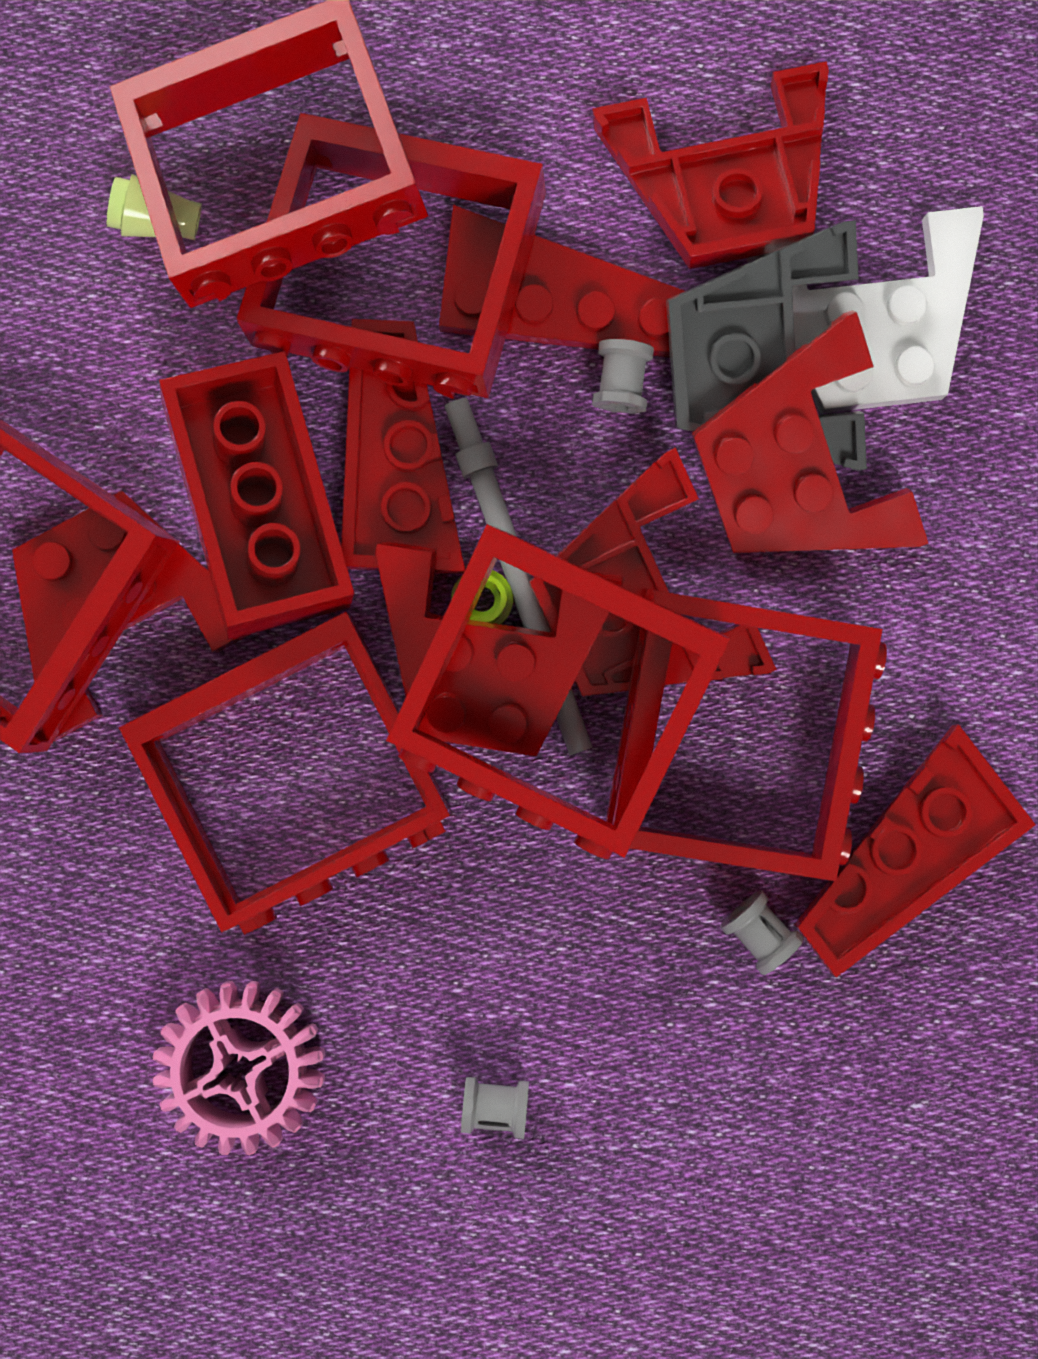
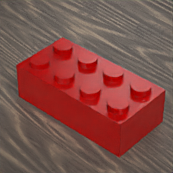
M285 351L160 379L159 384L164 413L228 640L350 608L355 593Z

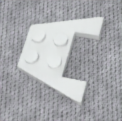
M983 206L928 212L922 219L929 277L808 290L806 284L792 287L795 351L802 345L809 344L832 325L831 323L843 313L853 310L858 313L874 365L873 368L813 389L811 394L821 414L942 400L948 395L984 217ZM768 254L749 257L746 259L748 262H752Z

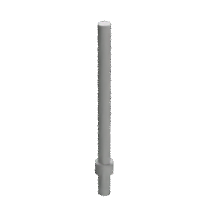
M461 398L446 404L444 407L460 449L455 456L463 478H470L486 524L495 526L517 537L493 470L498 467V463L490 442L483 443L468 398ZM500 560L506 580L512 589L513 599L523 627L551 632L528 583L532 576ZM571 688L556 718L569 755L593 747Z

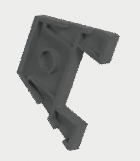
M856 220L839 222L666 300L674 419L677 428L688 431L696 430L754 383L758 384L787 361L786 358L795 352L793 286L858 279ZM853 411L818 415L833 463L855 470L867 469L864 413Z

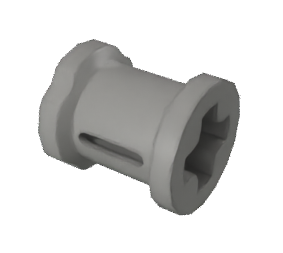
M607 339L600 341L598 354L604 357L600 391L593 394L592 406L617 413L636 414L646 412L647 400L642 397L646 362L653 359L654 348L648 344L633 340Z
M760 890L737 906L725 918L720 928L726 935L735 934L758 960L756 969L762 975H766L791 957L802 945L804 937L798 930L790 931L767 906L768 896Z
M466 1077L461 1133L470 1134L474 1128L512 1132L514 1139L524 1140L529 1081H519L517 1086L514 1087L478 1083L475 1077Z

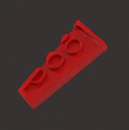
M453 205L439 330L440 332L474 336L506 224ZM534 235L505 339L599 350V342L602 340L625 339L652 346L654 348L653 356L670 358L666 300L685 291Z
M352 319L351 327L418 342L414 321ZM350 367L341 542L347 569L379 570L375 554L376 544L381 541L437 549L434 573L464 574L465 566L427 384L410 381L407 386H395L380 381L370 371Z
M959 724L952 725L850 853L846 865L839 867L837 880H829L794 926L802 934L831 975L837 978L1036 824Z

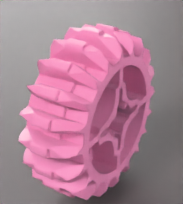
M226 981L221 985L219 993L220 1003L214 993L208 988L198 992L196 999L199 1010L193 1005L183 1003L175 1011L183 1026L168 1023L161 1030L163 1038L174 1047H159L153 1054L154 1061L170 1067V1070L160 1072L153 1078L154 1087H172L173 1093L160 1103L161 1110L167 1112L179 1106L184 1114L174 1125L176 1131L180 1133L185 1131L193 1122L201 1128L195 1137V1145L197 1147H204L213 1134L219 1136L218 1149L221 1155H228L231 1152L236 1138H240L242 1149L246 1155L254 1154L259 1145V1133L270 1147L278 1146L283 1139L280 1125L286 1130L296 1133L303 1124L301 1116L296 1109L312 1112L318 1102L315 1096L304 1088L314 1089L321 1087L325 1080L323 1073L307 1068V1065L316 1064L325 1057V1050L322 1047H304V1042L309 1041L317 1034L318 1028L316 1024H307L297 1029L293 1022L303 1012V1006L300 1003H296L285 1014L282 1013L277 1007L283 999L284 992L278 988H275L270 993L265 1003L259 1001L261 989L260 983L257 981H250L246 985L242 999H239L237 987L233 981ZM227 1018H243L257 1022L271 1031L276 1038L271 1037L261 1042L250 1041L242 1035L237 1025L231 1027ZM205 1026H208L214 1038L209 1043L214 1055L213 1067L202 1076L194 1079L192 1071L194 1045ZM234 1054H238V1061L243 1056L252 1061L263 1055L245 1076L246 1080H241V1073L236 1078L228 1073L216 1079L234 1059ZM286 1055L289 1066L287 1089L284 1097L273 1107H270L265 1097L269 1090L264 1079L265 1068L272 1065L276 1059ZM219 1093L227 1094L237 1101L242 1111L249 1109L251 1115L228 1113L214 1106L206 1098Z

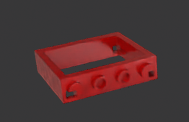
M326 0L109 86L168 278L190 308L216 298L220 302L226 299L232 292L260 281L278 280L286 276L294 268L320 258L340 256L356 244L382 234L400 233L398 228L429 217L349 0ZM350 59L391 174L187 253L151 137Z
M300 113L267 222L305 207L317 168L371 180L391 174L375 128ZM399 134L419 190L510 209L470 352H460L275 310L274 307L283 278L274 281H260L247 286L236 320L248 341L252 344V347L270 350L271 354L285 351L287 357L289 353L309 357L316 365L334 372H347L349 367L370 371L375 378L395 386H407L410 381L434 386L433 388L436 392L454 399L455 393L466 396L475 395L489 399L546 196L543 164Z
M0 420V457L4 450H6L127 533V536L19 708L0 695V740L18 753L45 752L52 745L180 541L15 428Z
M487 524L386 741L402 748L398 757L418 769L433 773L436 766H439L459 776L456 785L477 798L492 801L496 794L518 805L515 814L536 827L551 830L553 823L577 834L574 843L597 857L608 860L614 852L625 858L731 638L504 530ZM497 559L700 655L618 826L418 729Z
M646 589L645 598L681 615L850 643L812 854L640 826L630 849L836 881L839 865H846L851 853L852 832L850 828H846L850 804H856L859 801L863 789L864 772L863 768L858 766L862 741H869L875 724V707L869 704L873 679H880L886 664L887 647L884 642H880L883 629ZM642 627L639 628L606 821L615 826H618L653 754L672 646L671 641Z
M347 612L118 727L221 933L239 924L243 934L246 935L277 919L272 908L273 906L295 896L299 906H302L332 891L334 888L329 878L351 867L357 878L390 861L385 851L386 848L407 838L413 849L446 832L441 820L453 813L433 774L403 761L426 807L240 902L160 743L343 648H346L388 733H390L400 709L353 617ZM396 746L398 752L400 753L402 748Z

